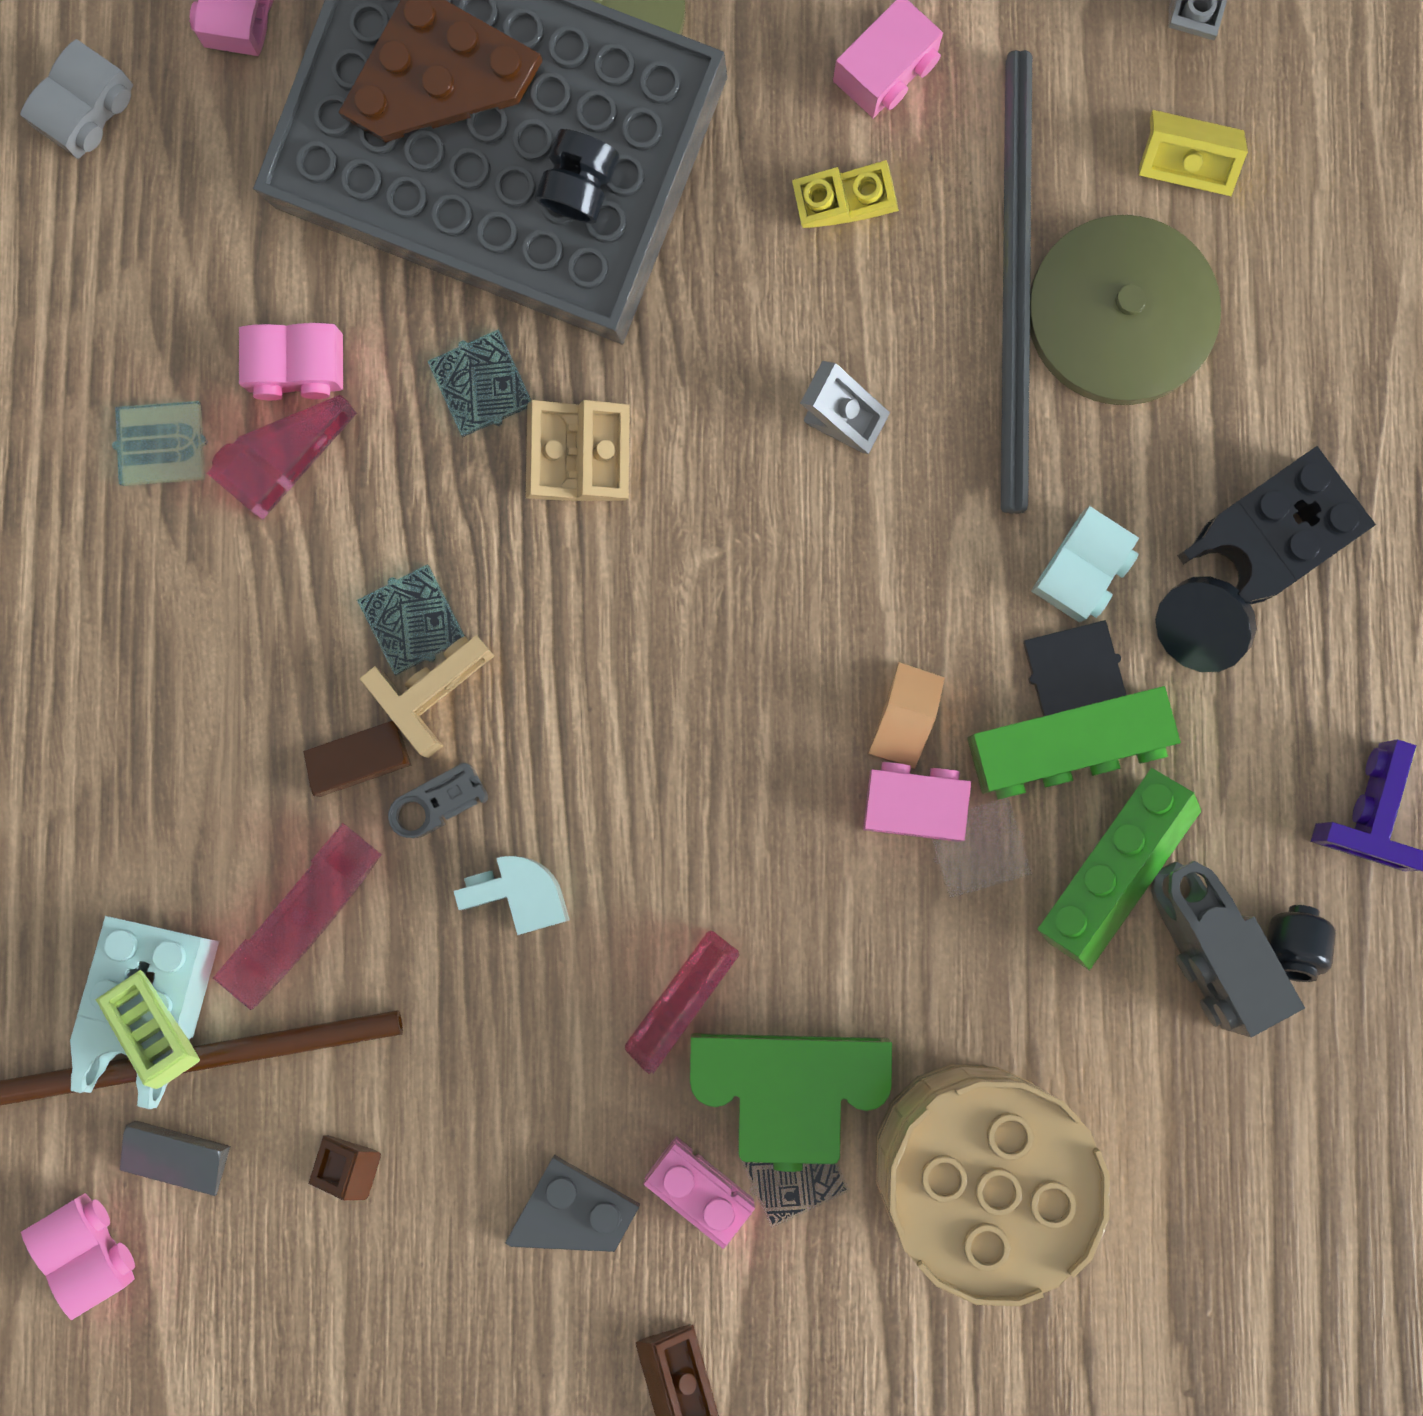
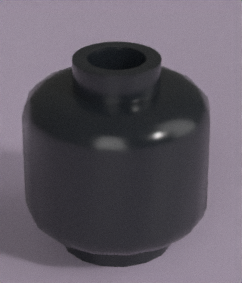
M1292 905L1289 907V912L1273 916L1269 923L1267 940L1291 981H1316L1318 975L1328 972L1333 963L1336 930L1331 922L1319 916L1320 911L1314 907Z

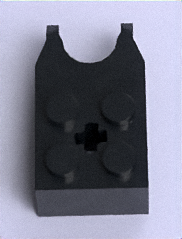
M1316 446L1206 523L1192 546L1180 553L1178 558L1184 565L1191 559L1199 558L1206 554L1218 553L1228 557L1238 571L1236 588L1239 592L1237 594L1243 598L1245 603L1249 601L1250 605L1276 596L1376 524L1319 447ZM1297 513L1300 516L1302 523L1298 524L1295 521L1293 514Z

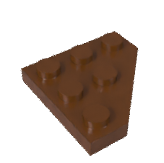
M400 0L338 113L343 119L380 140L389 142L403 138L404 133L431 126L434 129L471 118L470 114L494 107H498L500 110L519 104L543 59L540 53L446 0Z

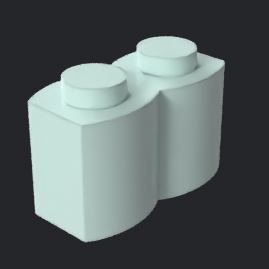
M1089 506L1073 524L1031 592L1079 623L1086 620L1089 615L1097 618L1113 595L1107 591V588L1114 576L1117 574L1123 578L1136 561L1139 553L1132 549L1139 537Z

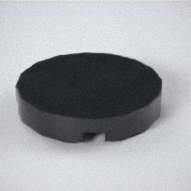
M1212 576L1191 577L1173 587L1159 603L1155 618L1158 639L1167 654L1182 666L1195 671L1220 672L1235 666L1252 647L1257 631L1255 612L1249 601L1245 603L1243 598L1237 594L1239 590L1229 582Z

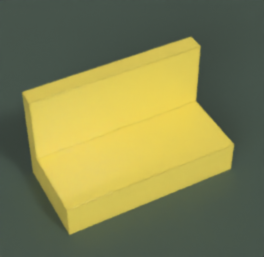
M1152 110L1150 116V135L1139 165V176L1232 196L1248 153L1244 130Z

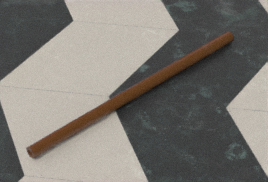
M396 1010L193 1046L200 1061L183 1073L402 1035V1017L400 1011ZM129 1058L110 1061L93 1089L136 1082L137 1073ZM73 1068L0 1080V1106L75 1093L71 1091Z

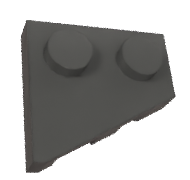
M554 1155L505 1244L510 1247L615 1252L639 1209L640 1203Z

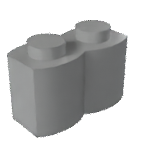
M76 39L56 59L49 76L29 95L20 115L35 130L79 159L86 152L94 150L99 145L103 136L102 129L105 122L114 114L121 113L127 107L131 98L133 83L122 70Z

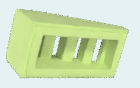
M139 970L95 999L143 1085L154 1089L161 1088L200 1061L190 1041L170 1011L167 1010L143 971ZM141 994L144 1001L122 1015L118 1008ZM151 1011L154 1018L135 1031H132L129 1026L141 1019V1016ZM159 1031L163 1032L164 1037L148 1048H143L141 1043ZM169 1050H173L172 1054H170L157 1064L153 1063L154 1060H156Z

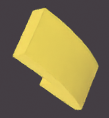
M887 160L844 173H840L838 167L792 180L803 228L849 223L899 211Z

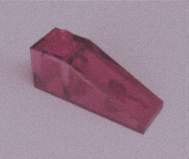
M341 395L328 399L239 436L233 444L228 443L215 454L212 460L213 466L207 474L263 520L357 413Z

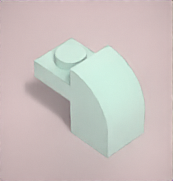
M517 856L496 858L501 878L495 879L493 871L476 874L464 878L466 888L454 891L458 910H466L507 898L517 935L570 920L558 881L545 866L532 859Z

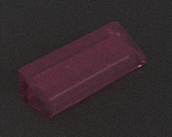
M710 930L705 934L625 1044L626 1052L648 1074H651V1072L654 1074L740 955L736 947L714 931Z

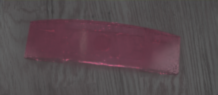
M342 823L311 860L313 863L254 935L242 942L213 979L247 1008L253 1010L324 932L367 877L382 854L346 824Z

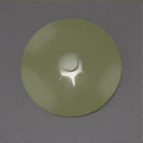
M1106 216L1091 220L1071 230L1047 253L1035 274L1030 289V335L1042 362L1052 375L1066 387L1083 397L1105 404H1142L1159 399L1178 389L1207 359L1219 331L1221 319L1220 293L1215 275L1204 255L1186 236L1176 229L1157 220L1142 216Z

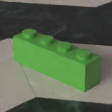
M1165 686L976 733L967 738L981 792L984 794L995 791L997 800L1026 793L1024 783L1039 779L1043 780L1045 788L1074 781L1071 771L1090 767L1091 774L1094 776L1121 769L1118 759L1137 755L1138 762L1141 764L1168 757L1166 747L1181 743Z
M1151 767L1037 930L1049 944L1090 971L1202 810L1194 792Z

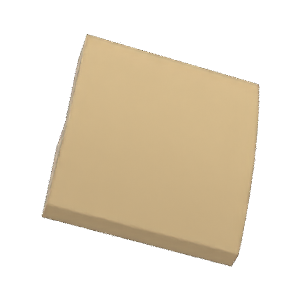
M531 400L527 404L526 498L561 501H624L629 499L630 405L583 400L579 405Z

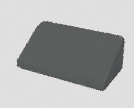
M134 1121L125 1126L120 1170L216 1196L231 1146L144 1122Z

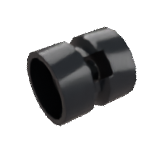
M560 129L549 155V159L554 167L543 172L534 198L543 207L564 217L583 223H596L605 198L600 187L602 184H607L611 181L619 159V153L610 145L590 135L570 129Z

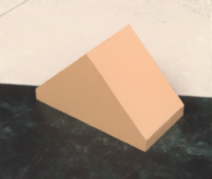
M900 662L898 663L868 752L869 755L893 763L910 765L911 769H915L936 720L945 677Z

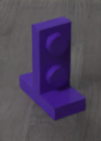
M1398 739L1379 743L1378 748H1374L1370 753L1366 763L1365 772L1370 777L1365 794L1360 795L1353 809L1352 820L1356 823L1355 829L1334 822L1316 823L1310 842L1401 871H1423V850L1390 840L1417 745Z

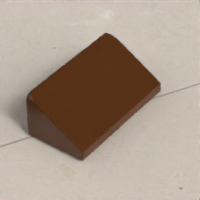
M393 720L303 751L310 788L313 796L322 797L412 766L400 729Z
M689 1324L643 1338L636 1342L638 1356L655 1416H719L694 1325Z

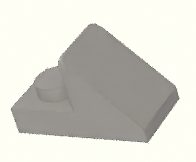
M827 361L821 362L800 402L808 410L804 418L805 423L866 454H869L890 414L885 407L836 363Z

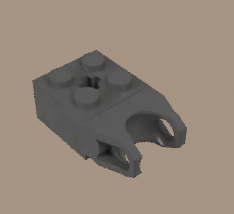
M1191 861L1186 865L1172 862L1161 868L1152 881V896L1167 929L1174 939V943L1181 953L1176 956L1178 966L1189 982L1196 981L1205 997L1200 1000V1005L1213 1026L1217 1027L1220 1025L1224 1030L1252 1038L1305 1009L1255 916H1243L1240 914L1233 899L1211 869L1196 861ZM1197 874L1201 875L1205 879L1207 888ZM1168 875H1169V887H1168L1169 899L1164 895L1163 889H1162L1163 881H1164L1165 877H1167ZM1183 877H1185L1190 886V892L1185 899L1180 891V882Z

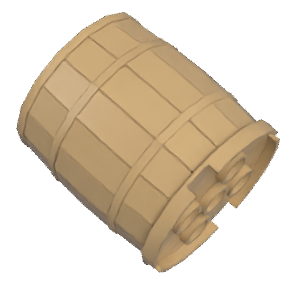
M949 1064L917 1076L891 1101L876 1135V1184L904 1251L936 1287L975 1305L1022 1306L1043 1298V1293L1058 1288L1070 1275L1074 1278L1092 1261L1109 1221L1110 1174L1102 1153L1095 1144L1091 1131L1064 1101L1043 1091L1032 1082L999 1067L969 1064Z

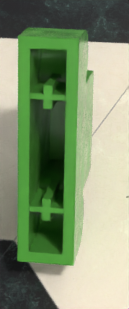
M692 1033L690 1054L691 1091L698 1101L711 1107L724 1106L732 1101L733 1097H739L738 1152L739 1158L743 1162L773 1163V1170L783 1172L802 1171L803 1164H835L840 1159L841 1101L846 1099L850 1105L864 1111L877 1109L886 1102L892 1087V1042L888 1038Z

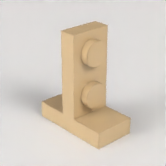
M477 635L471 640H468L467 637H462L454 642L443 653L446 660L432 671L425 667L415 673L405 683L408 690L403 694L400 693L388 676L375 666L359 678L421 756L429 758L442 748L443 745L420 716L494 657V654Z

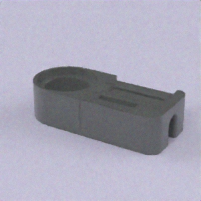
M461 763L398 797L390 806L388 812L389 824L393 831L402 837L420 838L444 826L443 817L448 820L478 804L477 799H480L481 803H486L488 794L473 766ZM417 802L424 808L426 818L419 829L409 831L401 825L399 813L401 808L407 803Z

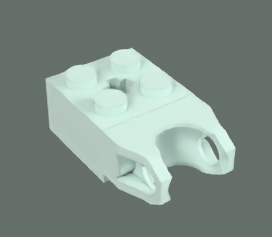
M105 916L70 1039L73 1067L71 1091L91 1093L109 1062L118 1054L126 1055L95 999L139 970L143 971L145 975L146 972H154L152 985L188 1040L193 1038L219 941ZM139 994L119 1007L118 1010L123 1015L144 1001V999ZM151 1011L130 1025L131 1030L135 1031L153 1019ZM159 1031L141 1043L143 1048H148L164 1037L163 1032ZM169 1050L168 1052L154 1060L153 1063L157 1064L158 1062L172 1054L173 1050ZM137 1074V1106L146 1109L157 1108L167 1084L161 1088L154 1089L143 1085Z

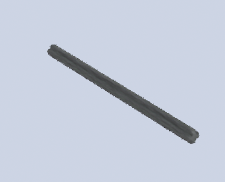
M1027 50L1011 51L1008 53L1005 61L1001 510L1009 514H1020L1027 510L1029 491L1033 56Z

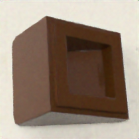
M323 1135L308 1184L343 1201L366 1200L370 1194L381 1153L365 1146L329 1135Z

